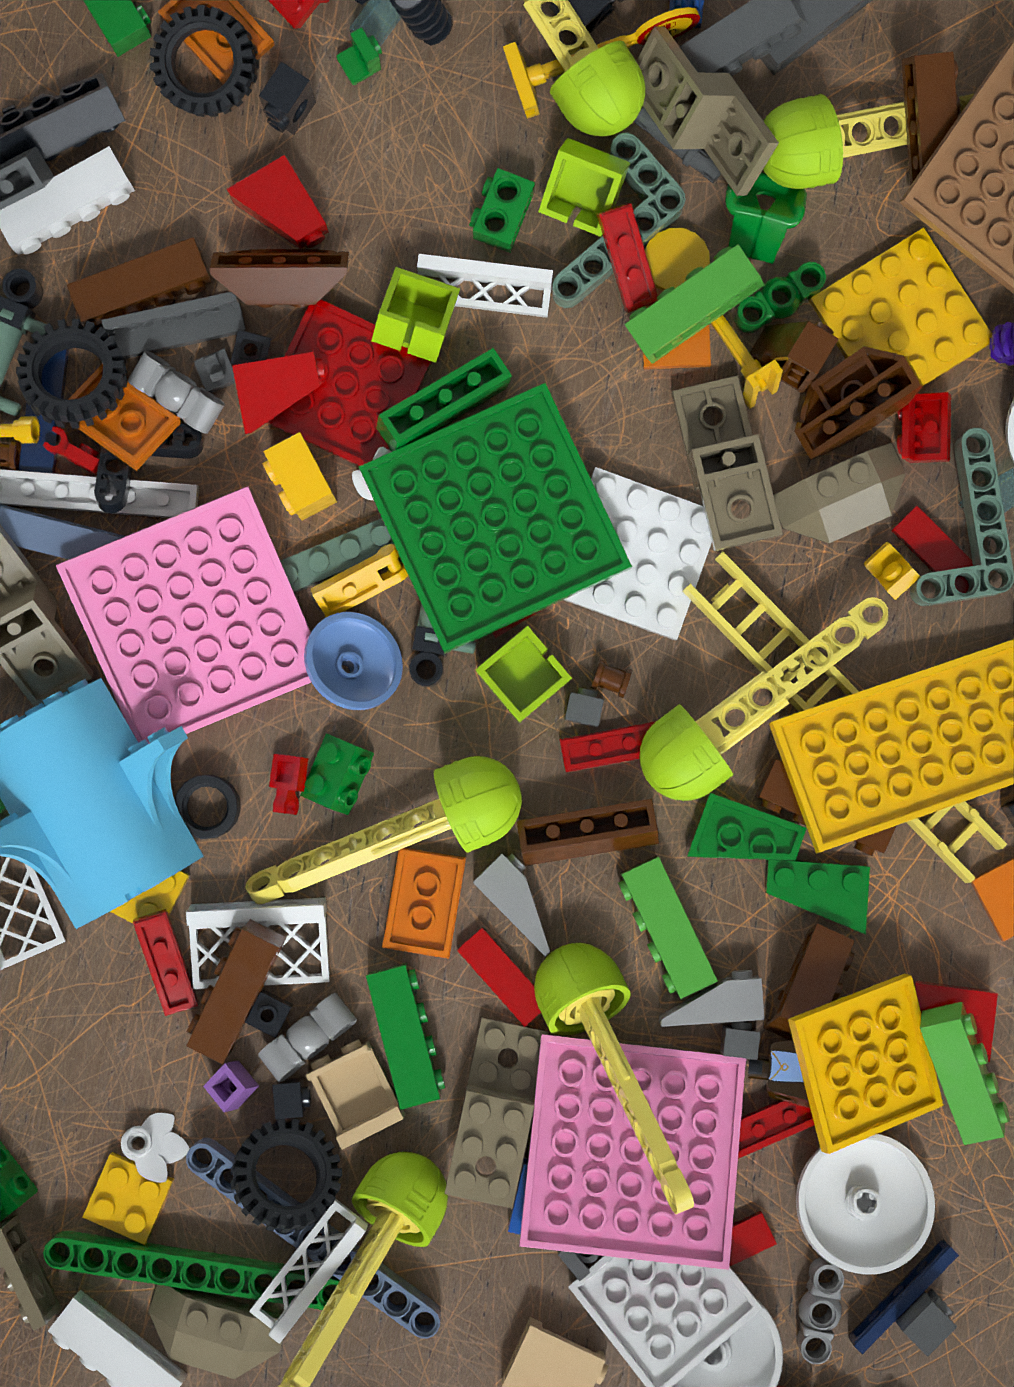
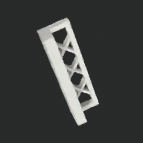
M426 254L418 255L417 270L419 275L438 277L443 283L454 287L463 281L474 283L479 292L470 299L461 298L458 295L455 304L457 307L548 317L553 270ZM447 279H454L455 281L450 284ZM480 283H486L488 285L483 288ZM496 285H503L507 287L513 296L504 303H497L492 300L487 292ZM513 287H519L522 289L516 292ZM529 289L543 290L542 308L527 306L520 296ZM484 296L487 301H481L478 299ZM517 300L520 305H513L511 303Z
M337 1199L322 1215L249 1311L271 1328L269 1336L279 1344L367 1230L368 1223ZM337 1211L348 1219L351 1224L344 1233L330 1235L328 1220ZM324 1227L325 1235L317 1236L320 1230ZM330 1240H338L334 1247L331 1249ZM325 1241L327 1256L324 1260L308 1262L307 1247L310 1243ZM302 1255L303 1263L295 1264ZM317 1267L310 1277L309 1268ZM304 1269L306 1280L304 1286L298 1289L287 1290L285 1277L287 1273L292 1270ZM281 1282L282 1291L274 1292ZM296 1295L289 1304L288 1296ZM283 1297L284 1312L277 1321L261 1309L267 1299Z

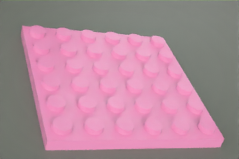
M249 486L56 565L120 710L138 743L146 739L150 744L147 737L166 727L168 732H171L182 726L186 734L311 683L304 662L305 644L311 631Z
M542 1034L540 1038L534 1096L535 1106L532 1115L519 1246L729 1270L746 1058L619 1043L693 1197V1208L675 1214L666 1200L661 1184L645 1156L591 1040Z

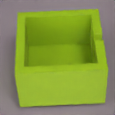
M567 138L558 150L538 212L567 223L577 206L582 209L575 218L573 226L601 237L602 231L597 213L615 207L630 162Z
M395 267L378 314L371 341L401 351L402 346L408 348V354L436 363L460 288Z
M529 626L525 627L475 670L518 723H521L572 679L553 655L548 657L547 660L543 658L542 655L548 649Z

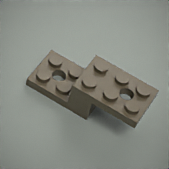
M655 26L636 61L645 81L644 108L672 149H704L737 196H747L779 142L729 73L697 72L666 27Z
M734 376L673 390L671 394L694 490H700L714 551L781 536L783 533L759 434L752 435L739 377ZM709 408L717 409L721 413L722 421L715 426L708 425L703 419L705 410ZM737 500L745 501L750 508L749 516L744 519L736 518L731 512L732 503Z
M0 524V664L33 707L43 703V700L59 691L62 693L66 692L69 687L81 680L91 679L93 670L54 620L58 600ZM39 659H47L53 663L54 667L50 670H42L36 666L35 662Z
M482 1016L445 1194L513 1209L535 1106L534 1096L540 1038L542 1034L548 1035V1030L529 1026L524 1027L520 1024ZM506 1048L513 1049L518 1055L517 1062L511 1067L501 1065L498 1061V1054L501 1050ZM484 1156L491 1157L496 1163L495 1170L488 1175L481 1174L476 1168V1162Z
M15 1215L0 1223V1268L4 1267L5 1283L10 1291H15L20 1301L18 1307L22 1319L25 1323H30L34 1331L46 1325L61 1306L18 1215Z

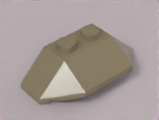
M892 443L861 453L805 478L773 495L782 529L830 544L892 516L906 474Z
M164 1285L156 1286L149 1314L167 1356L171 1360L236 1379L279 1353L283 1342L282 1340L279 1344L269 1336L271 1328L249 1312L252 1308L251 1305L209 1292ZM264 1310L276 1321L281 1316V1314Z

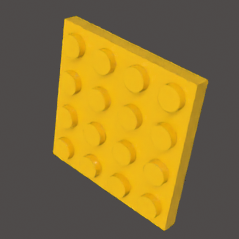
M924 227L809 300L822 323L830 327L834 331L833 335L839 338L836 345L845 359L864 346L907 356L923 386L989 346L990 338H992L991 331Z
M902 974L788 1019L821 1152L831 1154L944 1106L935 1068L920 1030L921 1011L912 975Z

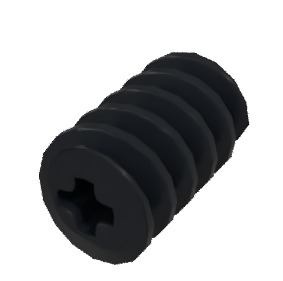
M389 0L414 37L423 40L424 43L430 46L439 44L451 32L453 26L452 16L441 0Z

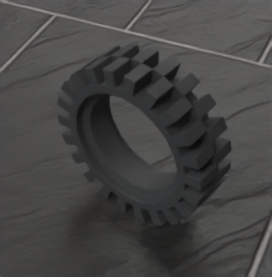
M197 5L196 9L190 6L183 8V13H173L170 15L172 20L169 23L164 21L160 25L163 29L160 35L155 33L153 40L157 43L155 48H150V56L154 57V62L150 63V70L156 76L153 77V80L161 88V94L169 99L170 103L188 113L204 117V115L216 117L221 112L227 114L232 111L231 107L234 105L239 107L243 103L241 100L243 96H249L252 92V89L249 88L251 83H256L257 75L254 73L255 68H259V61L255 58V54L258 52L256 46L251 41L253 38L238 20L219 8H208L205 5ZM202 30L215 31L223 35L231 46L234 59L232 73L228 81L221 88L209 93L190 91L183 85L176 71L175 60L181 43L189 35Z
M65 319L58 320L59 328L54 330L49 323L43 326L46 332L44 335L41 336L38 331L31 335L34 343L31 344L26 341L22 346L25 355L19 353L17 358L20 367H16V374L19 379L17 381L27 404L31 406L37 416L41 414L45 422L51 424L52 420H55L57 427L65 428L66 422H70L72 428H80L79 421L85 420L87 426L94 424L92 418L97 415L102 421L107 417L105 412L107 408L114 411L118 407L116 398L122 400L124 396L122 387H127L125 375L127 370L120 348L112 336L108 337L105 329L100 327L96 330L92 322L87 321L85 327H83L80 319H72V326H67ZM79 348L95 354L103 363V375L100 383L88 395L78 399H60L51 395L42 386L41 379L44 366L56 353L65 349Z
M277 1119L274 1124L267 1122L259 1130H254L236 1153L235 1162L231 1167L230 1175H233V1180L230 1183L231 1190H236V1195L234 1196L236 1204L242 1203L244 1207L241 1210L245 1216L251 1214L254 1217L252 1221L257 1226L261 1223L266 1224V1230L272 1232L275 1228H279L280 1233H288L291 1229H295L296 1232L302 1230L307 1225H312L334 1203L335 1195L339 1192L341 1183H338L342 1176V1168L337 1166L341 1160L339 1154L334 1155L332 1149L335 1147L331 1140L328 1143L323 1140V1137L326 1135L323 1131L319 1130L318 1133L312 1131L314 1125L308 1122L304 1126L299 1125L300 1120L292 1119L289 1123H285V1119ZM279 1145L296 1147L311 1159L316 1171V1186L308 1200L296 1206H283L272 1202L261 1192L256 1180V1165L260 1155L269 1148Z

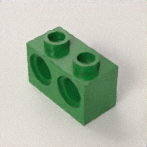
M497 168L494 178L488 176L482 190V196L486 197L481 209L475 208L469 224L470 227H473V239L511 253L535 193V182ZM504 188H510L515 191L516 196L511 200H503L498 196V193ZM491 219H499L503 222L504 227L494 232L487 229L485 225Z

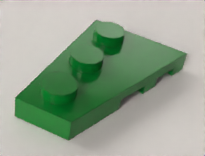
M710 793L687 857L795 861L807 828Z
M767 860L765 893L866 935L870 878L869 866Z

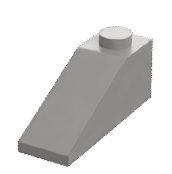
M501 853L473 883L546 956L550 950L526 876L522 873L526 867L512 853L508 857Z
M752 970L732 971V977L722 978L659 1016V1024L661 1027L765 1020L762 978L758 975L753 976Z

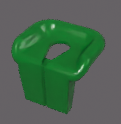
M763 172L760 173L747 196H737L728 184L725 203L730 214L734 216L728 247L733 248L738 244L747 258L773 264L787 229L796 227L804 217L807 202L806 190L781 186ZM757 195L770 196L775 202L768 210L761 209Z

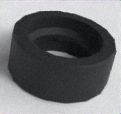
M200 775L189 779L180 787L175 796L176 806L193 837L200 839L218 838L229 832L236 824L241 811L240 797L234 786L226 779L215 775ZM201 787L218 789L227 801L225 817L220 823L211 827L197 825L188 814L187 804L189 797Z

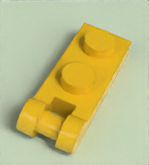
M393 544L381 547L377 554L311 588L312 595L325 617L344 612L408 577L403 563L398 559L399 554ZM387 566V572L380 575L378 570Z

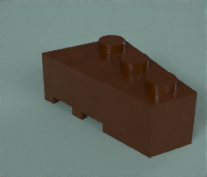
M810 321L770 325L765 326L751 349L750 355L754 360L757 359L762 367L776 360L783 370L780 381L803 394L819 373L839 338L833 335L834 331L830 327L820 322L813 324Z
M818 923L808 930L790 969L792 973L785 991L781 989L777 997L780 1003L775 1016L771 1020L767 1019L764 1029L787 1040H793L788 1022L789 1018L837 1000L843 984L839 982L842 972L848 971L854 959L855 953L851 952L854 940Z

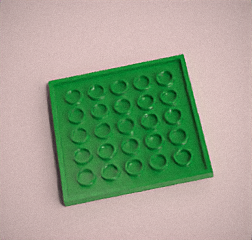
M546 383L359 466V470L444 654L632 568Z

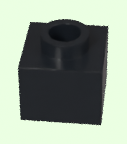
M238 329L230 363L238 365L267 360L272 338ZM248 343H253L257 346V352L253 356H249L244 352V347Z
M263 989L259 993L245 1023L276 1038L294 1004ZM264 1009L272 1010L274 1013L273 1020H264L262 1011Z
M303 1078L286 1079L280 1083L276 1080L273 1083L275 1119L303 1117L306 1113V1107H311L310 1086H304Z

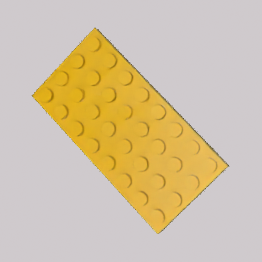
M1014 639L769 723L816 854L1014 784Z

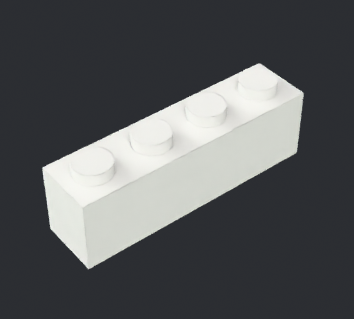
M108 146L53 177L45 188L0 210V229L10 247L18 256L22 253L30 254L38 250L42 245L41 243L51 237L59 238L67 234L71 230V226L79 221L86 222L94 219L100 214V210L110 204L118 205L126 201L130 196L129 194L135 190L113 151Z
M82 1290L74 1296L48 1330L53 1335L52 1339L58 1346L66 1350L70 1348L80 1356L79 1360L86 1368L92 1371L98 1370L103 1374L111 1387H180L187 1376L185 1371Z

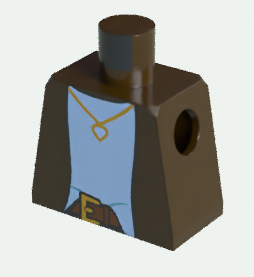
M793 1040L772 1042L770 1045V1059H749L748 1079L768 1080L767 1091L769 1097L810 1108Z

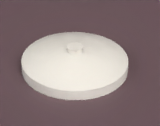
M876 1134L831 1154L821 1152V1148H819L810 1157L800 1175L796 1191V1210L799 1224L807 1241L827 1262L853 1273L881 1274L892 1271L907 1263L925 1244L934 1221L935 1197L928 1173L912 1151L890 1137Z
M763 1306L759 1313L673 1387H777L783 1366V1347L777 1325L768 1310Z

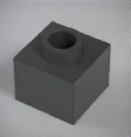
M578 688L577 694L571 692L569 695L564 720L598 727L604 699L597 698V691Z
M748 1021L732 1022V1025L723 1024L720 1045L721 1054L723 1056L757 1060L760 1031L757 1028H752V1022Z

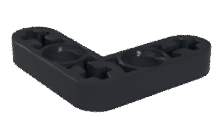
M180 424L171 433L174 437L172 439L173 445L170 446V438L168 437L151 456L182 459L194 458L202 452L204 447L202 433L188 424ZM186 437H192L193 441H190L189 446H183L182 442L186 441ZM102 446L94 495L102 511L117 513L126 506L133 468L125 463L124 468L119 472L107 470L106 467L111 461L121 459ZM111 482L114 483L116 495L112 497L111 501H107L105 496L110 494Z

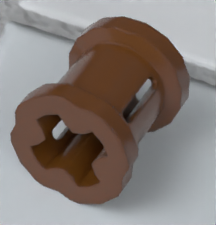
M13 440L11 444L0 443V467H10L14 471L19 470L21 444L19 441Z
M600 659L591 688L596 690L600 687L618 693V697L624 698L632 669L627 668L624 671L606 665L604 660Z

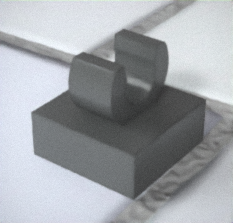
M225 348L194 361L206 391L213 393L235 384L232 364Z
M557 1251L558 1256L579 1281L590 1273L588 1263L594 1262L599 1256Z

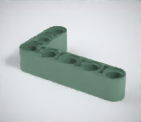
M621 133L613 140L610 155L630 162L625 182L643 201L633 210L636 221L642 218L648 219L653 226L648 231L639 230L643 246L645 247L658 232L664 231L680 217L686 200L685 193L634 134ZM621 147H628L633 151L634 155L625 159L620 157L616 151ZM643 172H650L655 176L656 181L646 184L638 176ZM665 197H671L676 200L678 206L674 209H667L662 206L660 201ZM603 236L554 278L552 297L560 307H574L614 273ZM594 261L600 264L602 270L598 274L592 275L585 271L584 265ZM563 283H570L575 286L577 291L572 296H564L559 292L558 288Z
M982 428L969 429L954 444L973 566L922 575L910 586L911 599L920 606H932L995 596L1008 591L1014 583V570L992 439L990 434ZM967 438H974L978 441L980 445L979 453H972L967 449ZM973 471H979L984 475V487L976 486L971 479ZM979 504H984L990 509L991 517L989 521L983 520L978 516L977 507ZM985 537L995 541L996 551L994 554H989L984 550L983 540ZM990 571H996L1001 575L1002 584L999 588H995L989 583L988 575ZM957 576H962L968 581L969 587L966 593H961L955 588L954 583ZM923 581L931 582L934 585L935 595L933 598H927L922 594L921 584Z

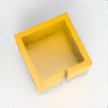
M300 432L263 451L268 460L262 464L274 485L281 484L283 491L279 492L278 495L291 516L297 514L303 521L337 503Z

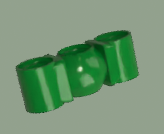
M807 262L802 264L798 270L789 272L786 277L779 276L769 279L754 296L747 297L740 303L734 317L737 328L744 333H754L763 325L771 323L774 318L784 319L792 316L801 304L820 292L826 281L824 268L816 262ZM804 274L812 275L816 279L817 286H805L801 281V276ZM776 291L785 293L788 303L784 305L775 303L772 299V293ZM747 308L755 309L759 314V320L755 322L746 320L743 316V310Z

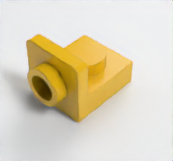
M889 542L883 544L864 562L866 569L895 600L921 577Z

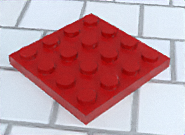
M320 299L315 305L308 306L285 356L314 352L315 359L322 358L325 378L319 379L320 386L266 424L292 436L300 432L307 443L359 467L372 461L379 447L390 450L376 428L378 416L419 391L432 361L408 354V348L403 346L401 351L372 342L375 324Z

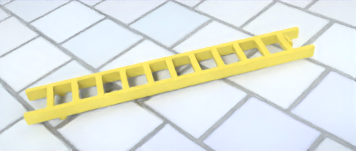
M724 552L719 554L715 560L735 581L730 586L727 583L711 599L712 604L691 583L682 591L760 672L764 670L767 673L773 669L764 659L788 635L799 647L810 641ZM742 587L759 605L734 629L717 610ZM765 611L782 630L757 653L741 634ZM816 647L808 653L809 661L813 660L816 664H822L827 660ZM802 658L798 660L800 668L792 673L788 670L784 674L785 678L782 682L791 681L805 667ZM833 665L824 672L829 678L806 701L797 693L789 698L788 701L801 712L813 708L835 684L847 696L859 691ZM966 801L933 812L924 823L918 818L906 822L965 883H971L976 877L954 854L977 830L996 850L1003 849L1007 845L979 816V812L973 809ZM954 806L970 823L947 847L930 830Z

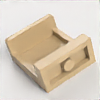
M357 1039L341 1048L343 1054L333 1059H330L327 1054L310 1063L312 1069L306 1073L308 1081H312L337 1132L336 1139L342 1150L401 1121L405 1116L404 1110H400L397 1096L370 1041L361 1044L360 1040Z
M529 1317L501 1378V1387H594L595 1383L600 1385L603 1382L608 1365L605 1364L604 1352L597 1350L595 1353L544 1329L542 1322Z

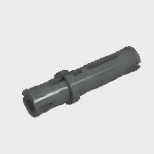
M644 107L641 109L639 115L634 120L636 125L683 160V165L687 168L691 166L712 184L720 177V171L704 149H672Z

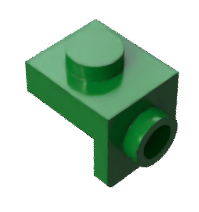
M362 27L350 34L352 46L336 56L338 63L352 85L358 84L381 70L379 55L382 54V50L373 35L367 37Z

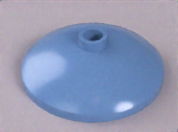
M341 612L330 615L316 625L305 644L304 662L309 679L323 697L337 706L350 710L374 708L385 702L396 691L400 683L403 661L399 646L392 634L381 623L369 616L355 612ZM342 665L347 666L350 673H346L342 669Z

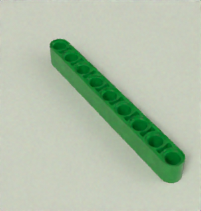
M61 1231L57 1233L45 1245L43 1251L46 1263L55 1269L258 1300L266 1290L265 1287L258 1283L257 1276L268 1274L274 1279L285 1265L283 1263L146 1243L144 1245L133 1240L75 1231ZM57 1242H62L68 1246L70 1250L68 1257L60 1256L56 1252L55 1244ZM89 1249H100L104 1255V1260L102 1262L93 1261L90 1258ZM124 1253H131L136 1256L138 1266H127L123 1261L122 1255ZM159 1258L167 1259L172 1265V1271H160L156 1265V1260ZM193 1263L201 1264L206 1270V1276L199 1278L194 1276L190 1271V1265ZM309 1268L310 1277L316 1270L315 1268ZM226 1269L236 1270L240 1275V1281L236 1283L227 1281L223 1271ZM304 1269L289 1271L285 1276L287 1290L292 1289L291 1282L295 1279H301L306 1282ZM332 1275L308 1308L323 1310L330 1298L325 1292V1287L330 1284L338 1285L340 1280ZM281 1282L274 1292L282 1291ZM296 1295L288 1296L289 1304ZM283 1297L267 1299V1302L284 1304Z

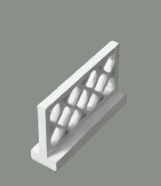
M6 857L0 871V883L3 880L20 887L13 906L0 902V906L11 910L4 928H0V932H2L0 935V947L5 934L23 940L24 943L19 955L5 960L0 948V971L66 942L36 871L25 864L27 872L22 884L3 877L11 859L9 857ZM29 876L33 882L35 889L26 886ZM24 889L37 893L41 902L35 915L17 908ZM42 908H44L48 920L39 917ZM15 912L34 918L26 937L8 931ZM37 920L50 924L56 939L44 944L30 939ZM28 943L37 946L25 952Z
M326 897L273 900L265 904H257L254 901L191 904L186 911L187 926L189 925L193 989L208 988L209 985L215 987L219 976L216 979H201L200 966L207 958L218 966L220 959L213 952L223 941L229 943L231 937L228 935L235 927H244L250 919L267 928L270 925L282 927L289 933L283 946L293 937L307 949L296 962L283 951H280L278 956L290 968L284 975L274 976L270 972L264 985L329 982ZM304 923H319V936L311 945L297 933ZM287 924H297V925L292 929V928H291L289 925H287ZM230 927L226 932L220 929ZM211 928L221 938L209 950L198 941V929ZM319 942H320V952H318V951L315 949V947L317 946V944H318ZM199 950H200L203 954H205V955L201 958V960H200V957H199ZM309 953H312L321 961L322 973L308 974L299 964ZM294 970L299 973L297 975H290Z

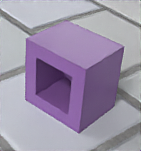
M238 1060L224 1063L203 1087L223 1112L238 1109L259 1085Z

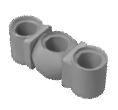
M144 351L128 378V382L136 389L147 394L149 397H156V401L161 406L176 413L189 426L205 434L209 433L225 406V403L220 398L206 391L203 387H197L192 379L176 371L164 359L149 351Z
M333 993L321 1001L309 1012L311 1016H305L294 1023L287 1030L286 1036L281 1034L259 1052V1058L278 1083L293 1075L306 1063L305 1060H309L321 1052L329 1044V1039L334 1041L356 1023V1017L337 993Z
M819 1257L809 1267L810 1279L806 1285L808 1292L803 1295L798 1306L801 1320L796 1343L803 1358L811 1364H822L830 1358L832 1352L831 1341L834 1338L832 1329L837 1326L842 1316V1305L839 1300H841L840 1290L844 1285V1275L840 1268ZM823 1270H834V1277L830 1282L821 1283L818 1281L819 1274ZM817 1304H827L828 1310L824 1316L815 1317L812 1315V1310ZM820 1338L822 1339V1344L817 1350L809 1351L806 1349V1344L810 1339Z

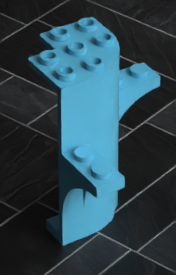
M102 678L88 684L86 679L81 680L69 687L68 691L63 693L59 691L43 700V703L26 711L25 715L21 717L16 715L0 724V799L10 814L0 821V856L16 859L37 871L51 886L76 929L121 906L204 857L178 811L171 788V765L178 747L188 739L182 726L171 732H168L166 727L147 737L150 744L146 739L138 743Z

